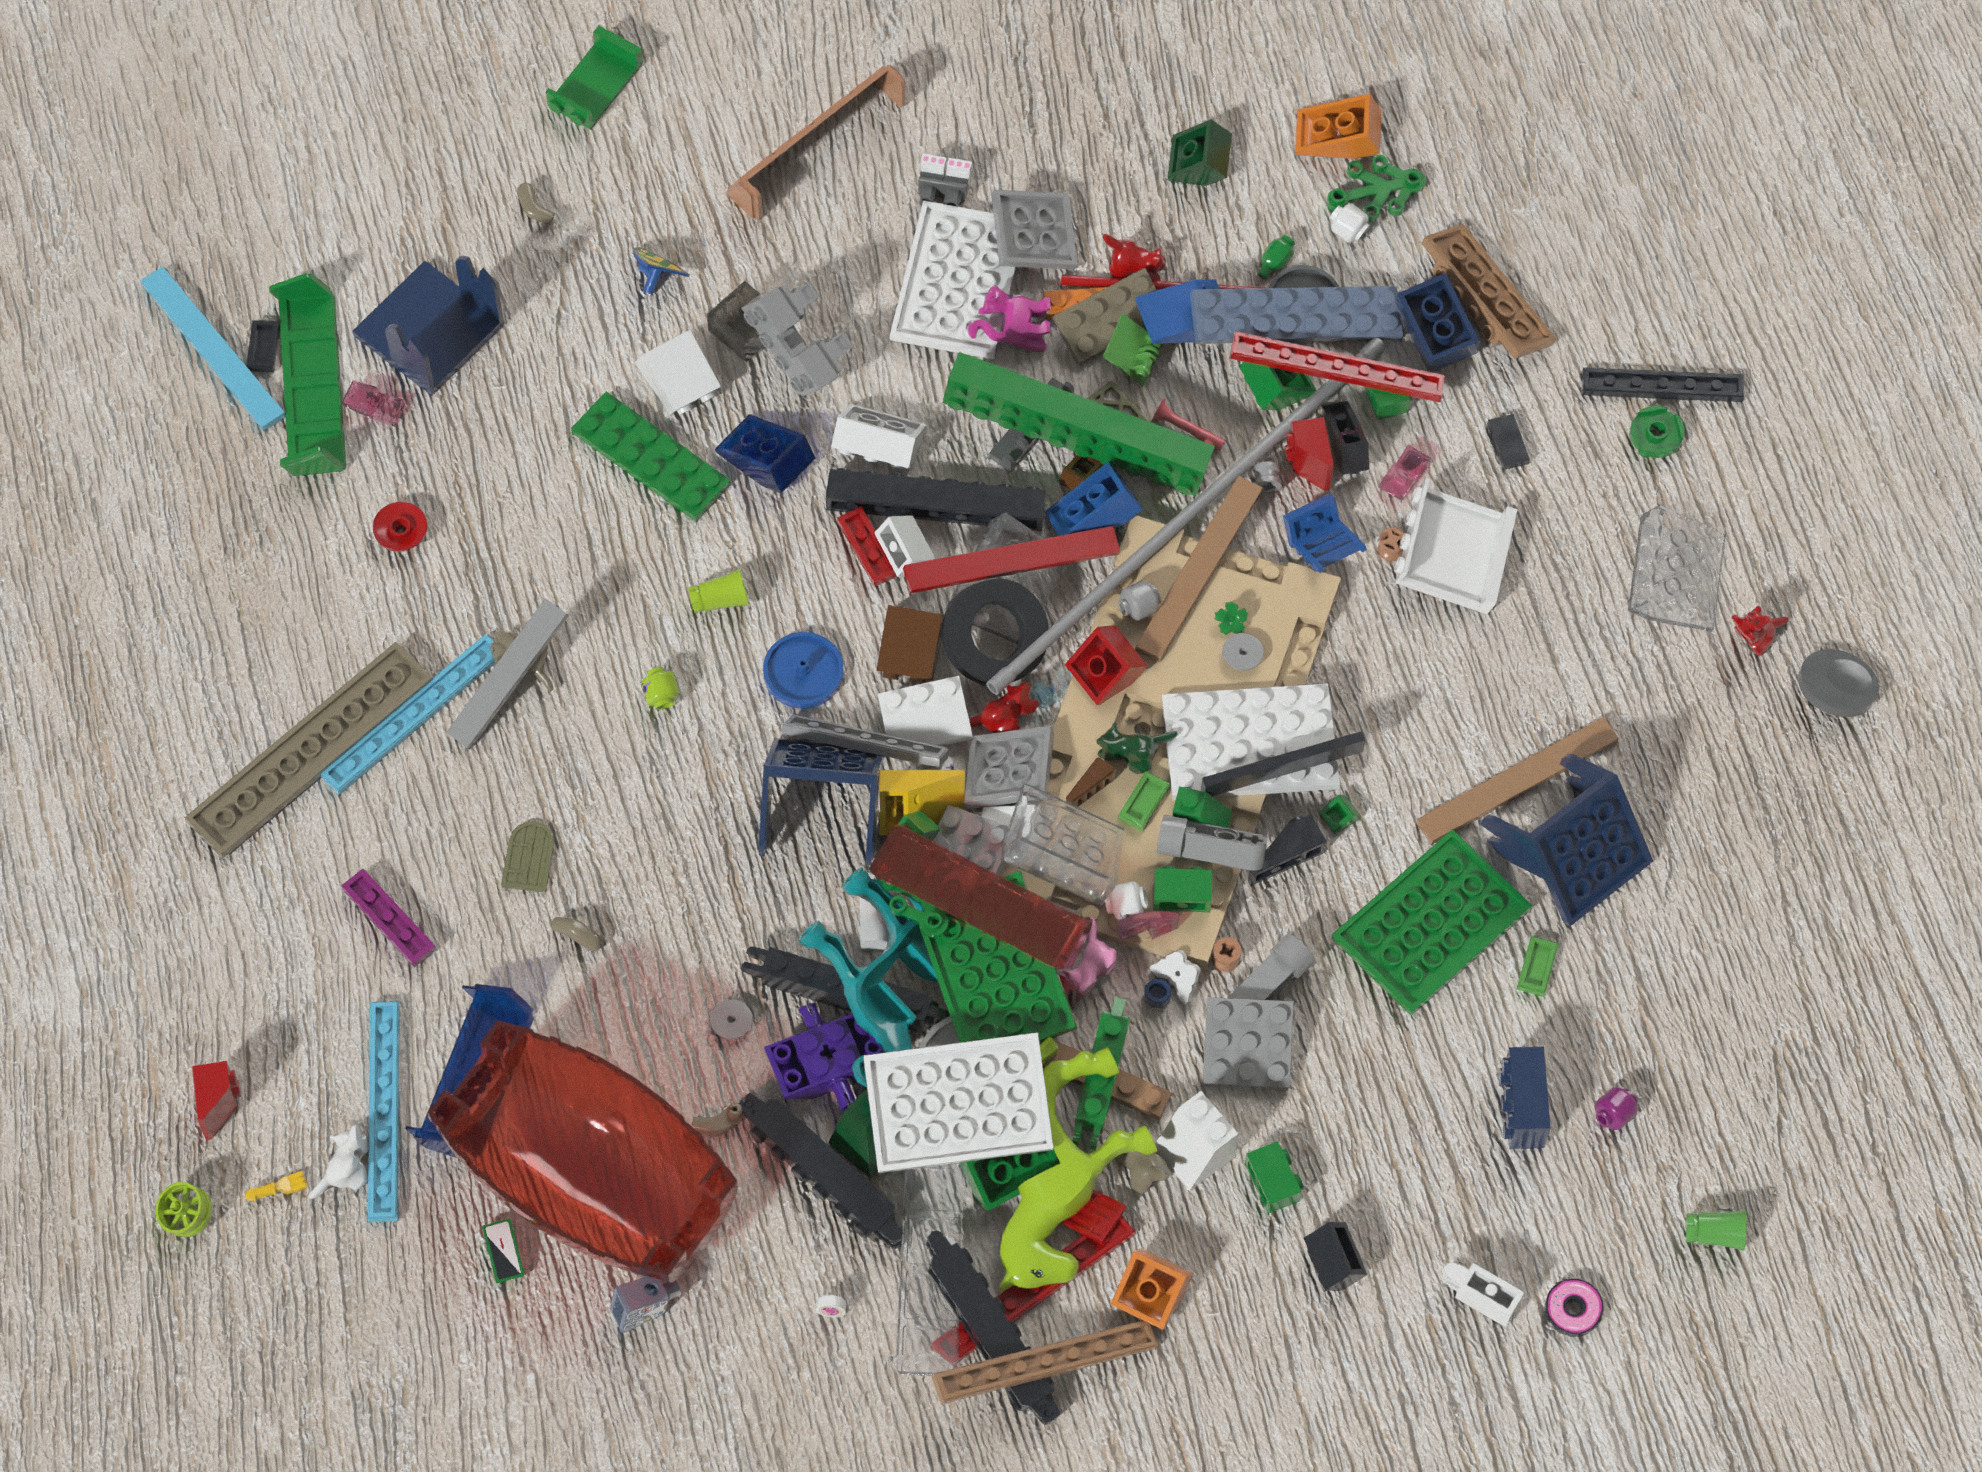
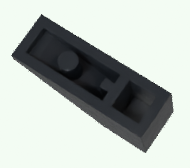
M1343 401L1322 405V412L1335 457L1343 475L1357 474L1361 471L1370 470L1368 441L1349 402Z
M1312 814L1305 817L1297 816L1288 822L1267 848L1263 868L1249 871L1248 883L1250 887L1325 853L1327 840Z

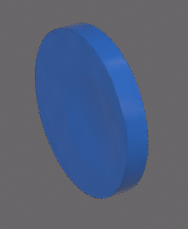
M810 632L792 633L779 639L768 650L763 663L764 681L770 694L780 703L798 709L814 708L829 701L839 690L843 680L842 657L836 646L821 635Z

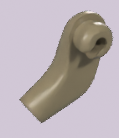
M530 183L520 184L517 188V195L525 214L531 219L550 225L555 213L539 205L534 187Z
M555 917L552 920V930L570 937L591 951L599 950L601 944L605 941V937L600 931L595 930L591 932L577 919Z
M731 1103L725 1110L714 1117H693L691 1131L709 1136H720L743 1120L742 1107L738 1103Z

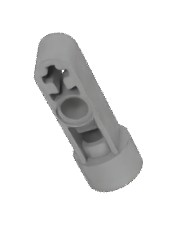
M1164 815L1158 838L1157 853L1246 870H1260L1264 864L1267 839L1260 834Z
M1287 933L1270 950V955L1227 998L1273 1000L1294 978L1298 979L1315 962V958L1299 939Z

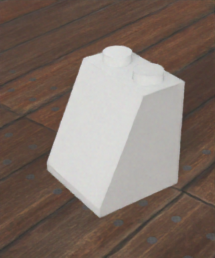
M690 330L644 353L635 361L637 367L670 415L678 412L680 416L693 409V402L701 399L702 403L714 398L717 396L715 391L721 387Z
M1200 1091L1177 1109L1155 1143L1158 1151L1156 1153L1163 1157L1167 1166L1190 1192L1234 1159L1238 1133L1204 1093Z

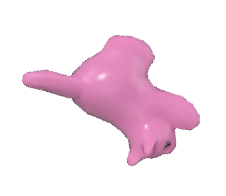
M1092 917L1089 918L1087 946L1079 967L1071 971L1066 969L1062 971V976L1077 986V999L1079 1001L1086 997L1094 988L1097 977H1107L1115 969L1117 959L1116 950L1109 948L1104 942L1096 938L1097 924Z

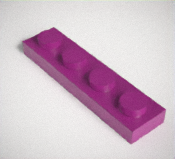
M364 868L341 885L342 890L413 967H416L436 950L432 941Z

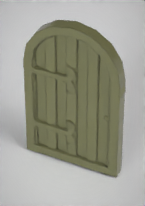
M536 821L525 822L518 825L512 831L503 870L502 888L546 893L554 851V838L550 829L544 824Z

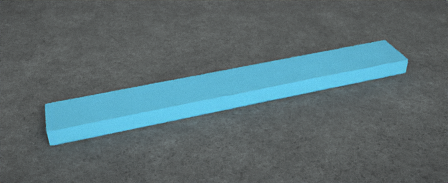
M163 266L140 280L146 291L263 431L286 417L281 407Z
M488 634L483 635L439 672L429 684L323 771L321 778L338 795L342 794L494 665L495 661L490 649L493 639Z
M399 1001L370 1002L369 1222L398 1221Z

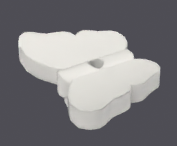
M1175 951L1167 955L1166 958L1161 959L1158 963L1150 966L1151 973L1157 977L1169 979V983L1175 985L1177 995L1182 1003L1186 1004L1192 1000V995L1196 988L1195 983L1199 979L1200 967L1187 960L1184 951Z

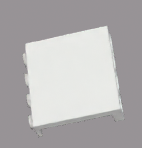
M1426 478L1420 487L1416 486L1412 493L1411 502H1414L1413 510L1410 509L1405 525L1409 526L1408 531L1404 533L1400 542V549H1403L1402 556L1398 557L1394 567V572L1397 573L1395 583L1488 614L1497 601L1518 509L1507 506L1501 513L1428 488L1430 479Z

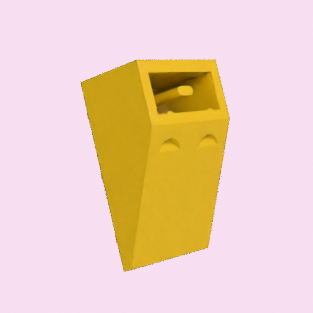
M880 770V835H891L906 814L922 811L934 823L939 825L948 805L965 810V770Z

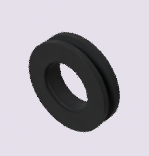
M1007 579L984 580L960 591L948 605L942 623L943 646L949 660L963 676L976 683L987 685L986 683L1003 667L1008 666L1049 629L1048 619L1039 600L1023 585ZM985 605H1000L1009 610L1017 621L1020 630L1019 643L1015 651L1007 659H990L981 654L974 644L971 635L972 621L975 614ZM1046 650L1018 674L1014 681L1029 675L1039 665Z

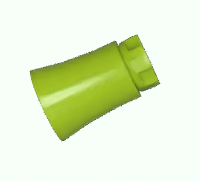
M740 568L721 577L698 583L699 586L688 587L694 613L704 610L709 612L735 606H749Z

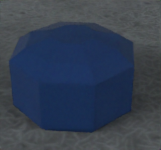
M1152 979L1145 985L1144 1001L1151 1008H1163L1170 1002L1171 986L1164 979Z

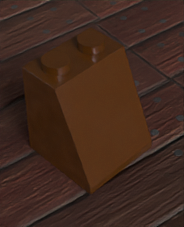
M888 605L876 671L883 672V678L898 680L899 675L910 677L909 682L916 684L926 683V680L933 681L942 641L944 615Z

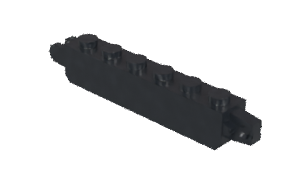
M750 946L747 949L746 954L749 957L763 961L764 964L760 966L744 962L740 969L748 975L761 978L762 983L767 987L852 1012L844 994V985L834 966L772 947L769 948V951ZM885 982L917 1016L914 1022L909 1025V1030L924 1032L925 1028H931L932 1025H936L950 1016L949 1011L939 1008V1003L933 1001L932 995Z
M749 1093L738 1103L742 1107V1113L749 1121L751 1136L760 1144L766 1143L771 1148V1154L779 1162L785 1161L792 1167L791 1171L796 1178L802 1182L806 1180L813 1186L812 1191L818 1198L823 1201L827 1199L833 1204L832 1208L839 1217L844 1220L848 1218L855 1224L853 1227L864 1239L869 1237L874 1243L880 1239L886 1245H889V1248L891 1247L895 1250L902 1247L904 1233L895 1222L894 1204L778 1099H769L765 1103Z
M931 1231L927 1237L928 1240L925 1242V1246H927L928 1252L932 1256L928 1274L984 1359L989 1360L1032 1349L1030 1346L1025 1347L1020 1339L1022 1336L1020 1329L1015 1322H1009L1004 1315L1006 1310L1001 1300L997 1296L993 1298L987 1289L989 1283L981 1272L977 1273L971 1264L973 1259L966 1248L961 1249L958 1243L951 1245L946 1236L944 1237V1234L941 1232ZM1051 1376L1004 1388L1019 1411L1028 1412L1031 1410L1044 1426L1060 1416L1058 1407L1052 1397L1054 1382Z

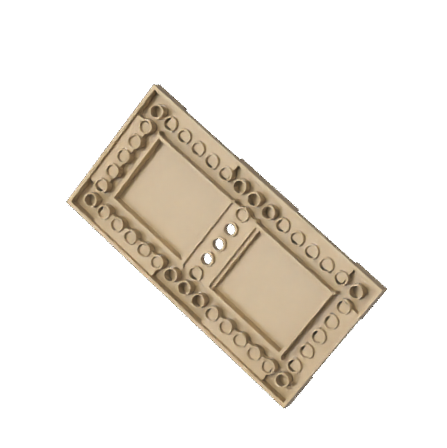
M1137 515L1131 519L1123 538L1120 552L1116 557L1113 571L1166 524ZM1183 529L1175 534L1102 600L1090 634L1096 627L1116 625L1135 649L1155 614L1139 621H1134L1128 616H1124L1118 607L1121 591L1137 582L1145 581L1153 584L1158 589L1162 603L1200 540L1185 536ZM1228 549L1161 661L1158 662L1137 651L1148 667L1132 685L1101 705H1096L1074 676H1072L1053 727L1054 738L1048 799L1027 802V804L1035 805L1045 819L1039 849H1024L1015 846L1000 879L1020 871L1023 874L1037 916L1088 932L1089 918L1092 917L1097 924V936L1163 957L1182 950L1185 952L1187 960L1192 964H1197L1201 969L1207 970L1213 954L1214 944L1218 940L1242 869L1157 853L1164 815L1172 816L1175 800H1172L1171 785L1143 832L1119 820L1118 815L1143 776V774L1131 772L1124 759L1115 761L1104 760L1115 767V779L1071 813L1065 810L1066 797L1094 760L1099 757L1097 754L1102 747L1096 741L1112 727L1114 722L1117 724L1118 731L1125 735L1136 734L1135 729L1138 727H1146L1150 731V736L1165 733L1162 694L1306 685L1340 587L1341 578L1324 572H1315L1311 568L1291 562L1284 566ZM1232 601L1234 604H1237L1238 610L1241 608L1246 609L1248 615L1247 620L1241 622L1245 626L1242 633L1250 634L1262 643L1264 650L1263 659L1253 669L1246 671L1236 670L1230 667L1224 660L1222 654L1223 645L1228 638L1235 634L1232 630L1227 635L1221 633L1218 624L1221 622L1214 619V613L1219 611L1220 608L1225 610L1226 602ZM1161 743L1157 746L1156 755L1152 760V768L1148 772L1170 783L1166 744ZM1268 794L1214 798L1233 811L1229 824L1230 829L1255 833ZM1174 866L1177 869L1202 867L1205 870H1212L1210 913L1153 911L1155 868ZM1135 881L1140 887L1144 886L1149 907L1145 909L1144 913H1173V922L1151 921L1119 928L1120 921L1115 918L1113 913L1108 914L1105 897H1109V891L1112 886Z

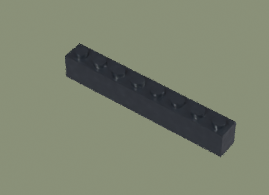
M839 468L837 470L829 469L826 510L850 512L862 507L865 514L888 517L913 516L914 519L1042 532L1046 490H1040L1037 487L1019 488L1009 484L988 485L980 481L968 483L959 482L955 479L937 480L927 476L907 477L899 473L886 475L878 474L874 471L856 472L846 468Z

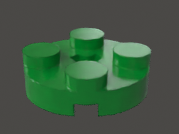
M1649 406L1638 412L1631 423L1629 435L1639 455L1645 458H1663L1679 450L1685 428L1682 419L1676 413L1673 415L1667 411L1668 408L1663 406ZM1654 427H1657L1658 431H1663L1664 433L1661 436H1655L1651 432Z

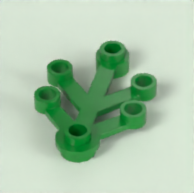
M1376 155L1373 158L1372 169L1377 173L1384 172L1395 178L1394 180L1387 181L1364 170L1363 165L1359 161H1351L1347 166V175L1352 179L1366 182L1370 186L1344 191L1340 188L1334 189L1328 194L1327 207L1334 212L1339 205L1343 208L1348 202L1375 196L1372 203L1366 205L1363 211L1366 214L1369 211H1373L1375 215L1367 214L1368 222H1375L1379 217L1380 209L1390 193L1401 189L1397 198L1391 199L1388 205V212L1392 216H1400L1410 195L1419 193L1425 187L1426 177L1418 169L1404 171L1389 164L1388 159L1384 155ZM1382 162L1384 165L1378 166L1376 163ZM1357 168L1359 171L1353 172L1351 169ZM1334 197H1341L1342 199L1337 200ZM1398 205L1400 209H1394L1392 206Z
M906 839L899 845V855L904 863L909 864L916 887L899 880L898 875L891 871L883 874L881 879L882 885L887 891H896L920 902L924 912L908 906L906 900L901 896L893 897L890 900L889 906L894 915H902L920 923L921 931L926 936L937 938L942 936L948 929L949 922L946 914L955 899L959 898L962 894L961 883L955 879L948 880L944 885L945 895L935 909L933 898L947 874L953 871V859L949 855L938 857L936 861L937 869L927 884L920 863L922 857L921 845L915 839ZM909 846L915 847L914 850L910 852L906 851L905 848ZM943 862L950 863L946 868L940 866ZM890 878L895 879L893 884L885 883ZM952 886L958 887L956 892L948 891ZM897 903H902L903 907L900 909H895L894 905ZM931 920L939 921L936 925L929 924Z

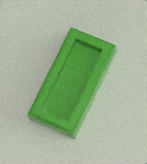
M1145 771L1120 811L1118 819L1143 832L1169 790L1170 783Z
M1531 936L1516 990L1544 997L1559 943Z

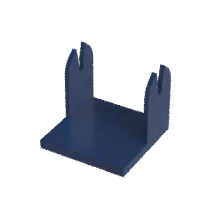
M460 256L455 262L459 286L428 262L424 261L352 330L355 338L431 396L504 326L499 290L496 283L484 267L480 270L477 277L468 256Z
M774 738L763 769L759 856H765L768 846L773 777L871 785L866 865L872 866L876 838L880 770L884 756L818 741Z
M1567 754L1561 759L1560 765L1581 777L1570 776L1567 778L1571 786L1580 794L1578 797L1531 833L1490 814L1482 819L1481 826L1495 836L1500 837H1490L1488 841L1503 858L1545 880L1563 923L1571 926L1650 865L1653 859L1617 774L1574 754Z

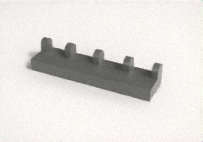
M1052 377L1047 383L1074 394V386L1069 382L1062 384ZM1009 429L990 451L989 458L1011 472L1039 438H1030L1023 432Z

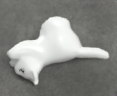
M353 1125L351 1129L339 1135L330 1136L336 1142L337 1150L328 1163L326 1175L309 1194L310 1199L322 1195L330 1185L358 1190L368 1181V1172L360 1161L368 1152L369 1139L367 1136L361 1137L358 1125Z

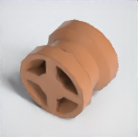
M1394 527L1383 530L1378 544V553L1381 558L1387 561H1397L1398 557L1402 556L1403 549H1400V542L1404 535L1402 530Z
M1231 937L1220 938L1213 947V965L1225 972L1233 971L1237 968L1241 957L1240 944Z

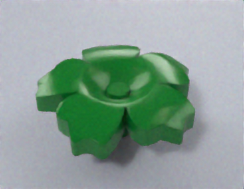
M1232 601L1226 602L1225 610L1220 608L1219 611L1214 613V619L1221 622L1218 624L1220 632L1225 635L1229 634L1231 630L1234 634L1242 633L1245 626L1241 622H1245L1248 615L1246 609L1241 608L1238 610L1237 604H1234Z

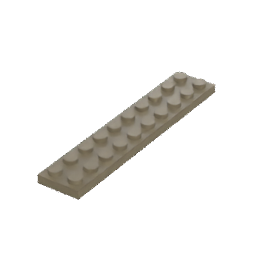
M395 642L185 816L186 822L223 859L319 779L323 771L429 684L433 677Z

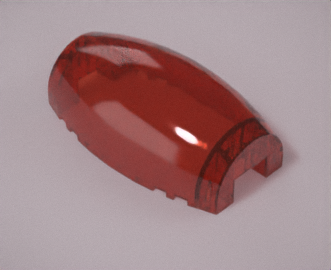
M497 1020L480 1043L482 1056L453 1094L444 1090L427 1112L433 1126L451 1151L479 1182L503 1204L537 1229L562 1244L602 1263L637 1275L670 1283L678 1280L698 1259L726 1217L737 1193L738 1181L725 1165L718 1153L714 1152L704 1141V1137L698 1131H695L676 1109L632 1075L578 1046L575 1048L561 1042L559 1038L553 1036L549 1038L534 1032L533 1029Z

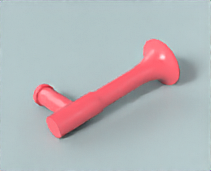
M1165 398L1158 406L1151 423L1155 420L1167 421L1192 434L1197 439L1214 445V448L1219 451L1226 441L1172 412L1167 407Z

